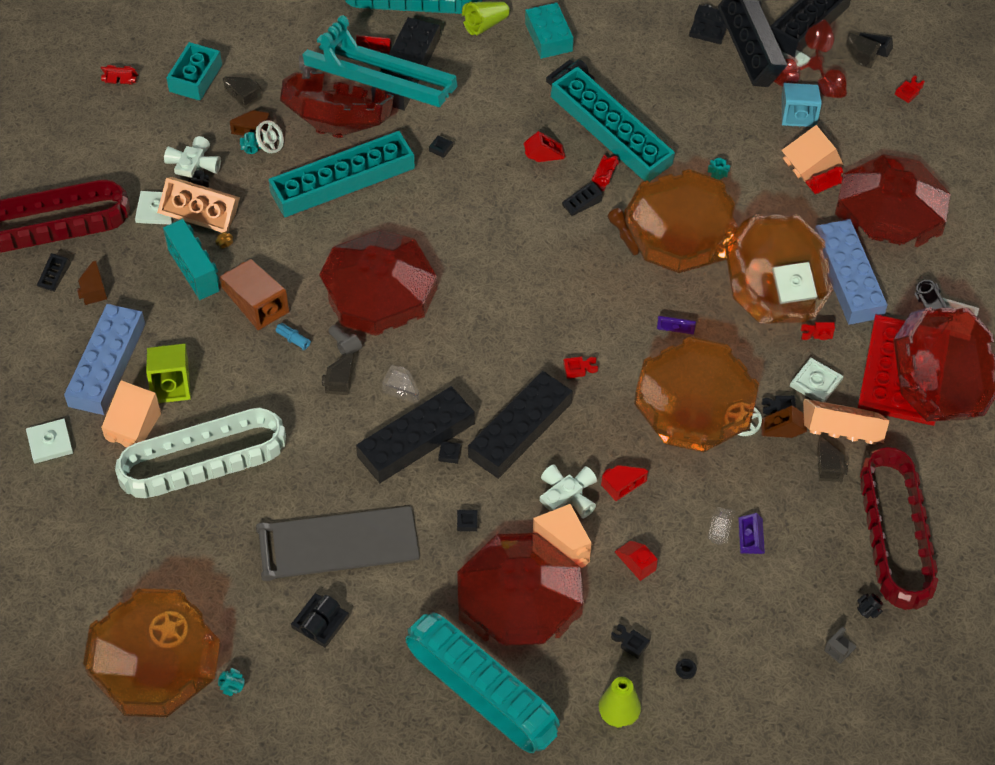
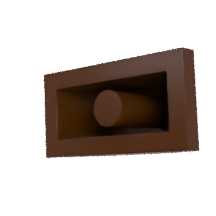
M252 110L230 120L231 134L241 136L248 132L256 134V127L263 121H270V114ZM264 124L261 128L267 131L268 124Z
M92 261L78 280L80 288H77L79 299H84L85 305L107 299L97 262Z
M794 406L787 407L762 418V436L793 438L807 432V427L804 426V413Z

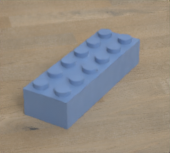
M851 219L816 225L813 241L848 325L874 320L875 314L885 316L887 309L886 300Z
M106 304L64 394L68 407L105 415L144 329L145 321L142 311Z

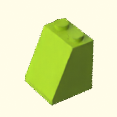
M186 344L147 348L146 373L149 390L156 393L158 403L191 400Z

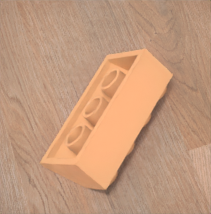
M169 177L166 178L157 213L227 233L236 215L240 197Z
M804 399V426L810 430V433L821 435V432H824L834 438H840V435L847 436L846 439L852 441L863 439L866 443L876 445L877 442L884 443L889 420L881 414L859 408Z

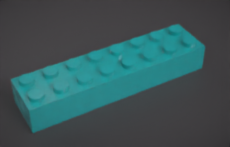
M578 66L552 83L551 98L646 183H649L672 166L675 152Z
M400 131L272 177L268 179L270 193L285 218L415 169L414 154Z

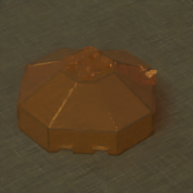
M690 169L682 171V175L673 176V174L658 177L656 182L649 183L648 180L641 182L627 206L625 222L644 260L677 273L727 260L741 231L733 218L735 203L731 195L726 193L724 182Z
M755 214L744 220L725 246L733 299L759 324L803 323L815 318L833 292L832 284H828L827 274L830 273L828 258H824L823 249L826 248L825 240L799 215L784 217V215L762 216ZM809 262L817 298L780 304L772 271L773 267Z
M688 337L683 340L682 344L676 347L672 345L660 351V355L644 359L636 388L634 404L664 444L706 452L750 428L759 382L755 378L752 379L747 373L748 369L739 358L736 359L732 355V349L728 344Z
M138 588L131 593L132 597L124 603L119 602L107 611L108 615L100 621L95 620L90 624L83 665L87 675L124 716L168 717L215 680L220 639L205 624L202 612L186 599V595L181 590Z

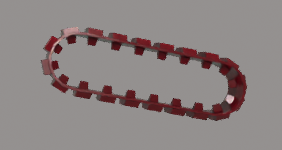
M96 180L0 200V222L105 200H112L118 203L112 208L103 211L0 231V253L118 228L128 218L130 212L127 192L121 185L113 181Z
M886 447L871 452L870 457L865 458L860 474L862 479L860 483L861 493L865 496L863 500L864 510L868 513L866 521L868 530L871 531L869 538L871 547L874 548L873 560L874 565L877 566V583L881 584L880 592L886 601L904 610H917L926 606L928 600L933 598L938 583L936 578L938 570L936 561L932 559L934 556L933 544L929 541L931 534L929 525L926 524V509L922 506L924 499L922 490L919 489L920 479L919 474L915 471L916 465L904 451ZM876 467H891L898 470L904 476V483L909 494L908 504L911 505L912 510L911 519L915 525L916 532H914L919 546L918 555L921 557L923 567L921 571L925 577V582L922 586L924 590L916 592L906 591L898 587L892 580V572L889 569L887 560L889 557L888 551H886L884 544L885 534L882 533L881 528L882 517L879 515L877 506L879 501L875 495L874 488H876V485L872 478Z

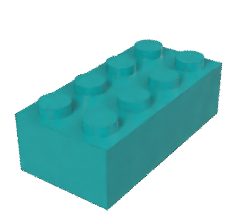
M181 219L163 227L167 249L198 299L201 300L219 292L218 284H220V280L216 274L218 269L214 262H210L207 250L201 248L202 244L199 238L194 237L191 225H187Z

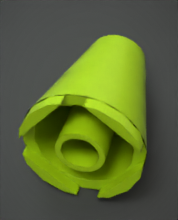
M469 2L462 8V16H465L463 23L471 35H480L509 16L510 9L505 2Z
M626 677L616 678L599 700L601 717L611 726L619 728L631 725L638 719L641 712V703L632 681Z

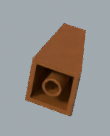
M252 259L241 263L236 268L220 276L223 290L257 330L289 313L286 290Z

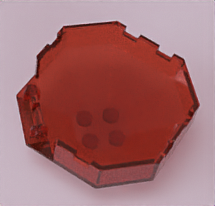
M294 72L282 80L280 101L313 126L317 133H329L333 137L342 138L343 135L379 126L391 117L394 96L387 94L386 97L385 90L376 88L373 102L369 98H365L368 95V90L365 88L353 86V92L349 93V84L342 82L334 83L333 89L336 91H322L325 74L322 72H311L310 77H302L303 73Z
M883 154L843 174L835 215L839 219H851L856 233L860 226L871 240H889L888 243L900 246L917 238L914 247H919L927 243L930 238L934 236L937 238L943 235L951 194L920 161Z
M382 229L334 246L319 274L328 291L329 304L336 313L341 326L375 336L382 334L383 330L390 327L395 329L406 325L408 320L424 318L437 291V276L414 238Z
M924 308L910 313L893 340L901 395L926 421L971 420L985 416L995 400V353L992 354L990 344L994 342L993 334L969 308Z
M538 533L496 534L457 571L459 620L474 629V633L484 641H489L490 635L502 646L545 644L554 634L555 638H560L569 629V626L583 614L581 567Z

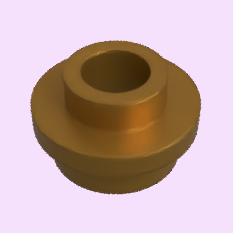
M221 233L217 236L215 243L221 249H224L233 244V236L230 233Z

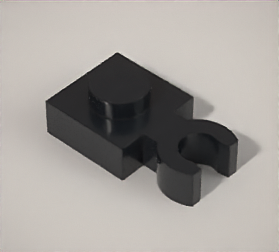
M795 395L775 396V400L763 398L761 403L762 405L769 406L763 407V414H770L772 411L778 412L790 406L796 408Z
M621 624L617 625V630L622 634L611 633V639L615 642H622L621 649L637 659L650 644L649 639L634 629L630 633L626 632V628Z

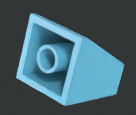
M783 84L782 125L814 127L817 125L822 104L818 85Z

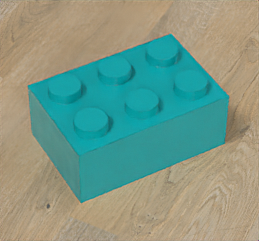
M558 3L525 9V24L541 59L573 51V35Z
M189 42L166 77L169 92L201 101L222 67L220 51Z

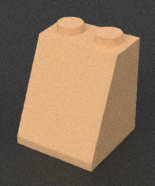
M817 125L782 150L784 162L788 167L792 165L794 168L792 171L797 178L801 177L804 182L811 179L812 176H818L834 169L836 166L840 167L843 165L836 148Z
M120 381L101 427L105 439L112 443H121L126 448L135 443L145 441L161 415L156 393Z
M571 504L533 518V539L541 547L571 570L583 568L590 562L591 541Z

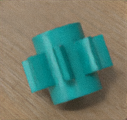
M248 132L244 134V138H240L241 150H244L247 154H254L258 149H261L258 146L255 133Z
M716 158L714 161L710 160L707 172L711 173V178L719 180L723 177L727 178L728 172H730V165H726L727 160L722 158Z
M231 668L230 671L221 673L218 679V686H220V690H223V694L232 696L233 693L237 694L242 691L245 680L242 678L243 675L240 674V671Z

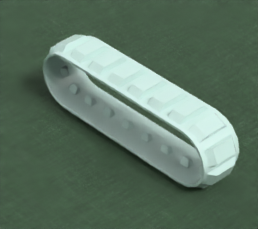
M254 408L135 443L127 447L116 461L115 471L119 485L127 494H132L135 498H149L261 465L273 460L280 454L281 448L285 447V427H283L282 419L275 413L267 409ZM264 427L276 432L265 443L150 478L134 479L131 476H127L130 469L140 462L246 430Z

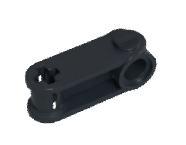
M923 280L918 283L914 294L918 302H921L934 327H938V324L947 320L952 321V316L940 295L941 290L937 283H934L932 280Z

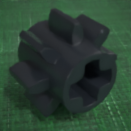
M196 170L192 177H188V182L209 188L210 178L209 175L204 174L203 170Z
M868 593L863 594L857 600L860 603L857 607L858 611L867 619L870 616L877 618L883 612L880 608L883 602L874 593L870 596Z

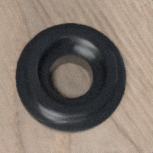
M682 659L676 664L675 670L680 678L691 679L695 676L697 667L692 660ZM688 668L690 671L684 672L682 669Z

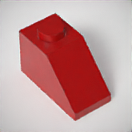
M539 131L524 142L526 156L536 162L565 158L563 145Z
M617 465L603 473L601 486L615 501H618L647 482L648 471L644 468Z
M629 541L615 551L617 556L640 581L656 571L658 559L644 544Z

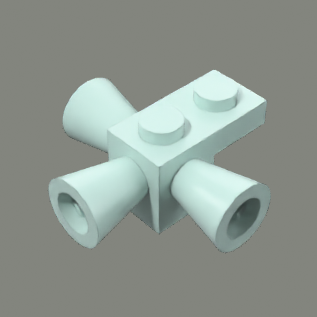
M197 136L193 140L192 147L186 146L184 152L168 146L165 151L164 162L165 164H176L174 168L176 175L192 177L196 170L202 171L203 168L217 174L221 166V157L204 156V153L210 148V143L206 138Z
M556 465L549 466L543 472L541 479L553 486L540 496V502L549 511L571 504V506L575 507L581 518H586L593 512L596 504L582 496L584 488L597 482V478L590 468L585 466L575 478L570 474L564 478Z

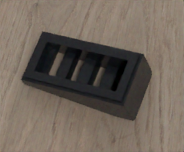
M860 33L854 46L883 57H888L893 49L892 37Z
M592 182L564 200L562 205L573 216L602 202V192Z
M51 253L37 283V287L55 292L71 264L69 259ZM48 275L55 276V279L49 278ZM45 280L52 282V286L44 284Z

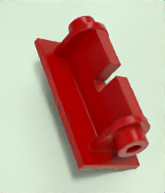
M356 35V44L358 46L389 55L391 47L390 38Z
M107 65L106 67H101L104 72L101 75V81L105 83L117 84V80L120 78V84L133 85L137 81L136 76L139 75L130 66L117 68L113 65Z
M604 154L593 175L592 181L601 191H604L610 183L613 171L619 164L617 156L608 158Z
M836 166L826 173L812 176L805 183L814 194L820 193L845 182L841 176L843 169Z

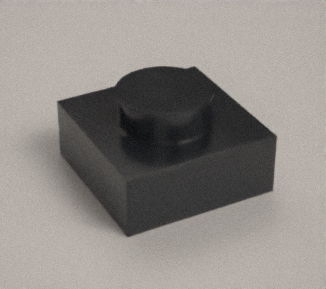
M438 135L429 146V152L445 158L452 149L453 142Z
M441 441L438 461L458 464L461 444Z
M457 510V531H477V510Z

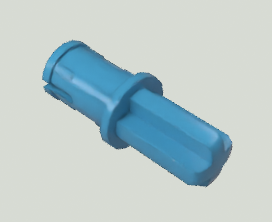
M283 323L277 325L275 331L288 339L289 343L296 344L302 350H306L310 346L311 341L299 334L298 330H293Z

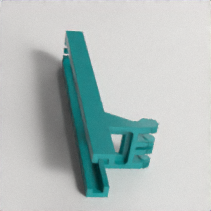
M344 15L340 16L337 19L338 22L333 23L328 28L327 33L321 34L317 38V42L321 43L319 49L323 50L324 54L308 49L302 54L304 65L439 108L446 101L445 98L449 97L448 93L452 94L458 87L456 75L358 46L347 30L349 20ZM335 54L444 87V89L440 91L338 59Z

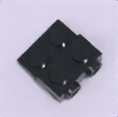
M709 4L699 5L689 37L722 44L727 27L719 9L712 8Z

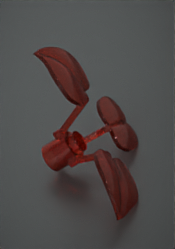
M824 19L812 26L805 36L807 46L811 49H816V55L809 60V63L797 68L795 60L785 59L788 66L774 82L782 87L784 83L797 84L800 78L797 71L810 67L812 70H820L823 77L817 82L821 94L832 98H842L847 95V82L844 74L839 70L831 69L825 75L824 68L822 67L824 58L820 55L819 50L828 52L834 44L833 30L828 21Z

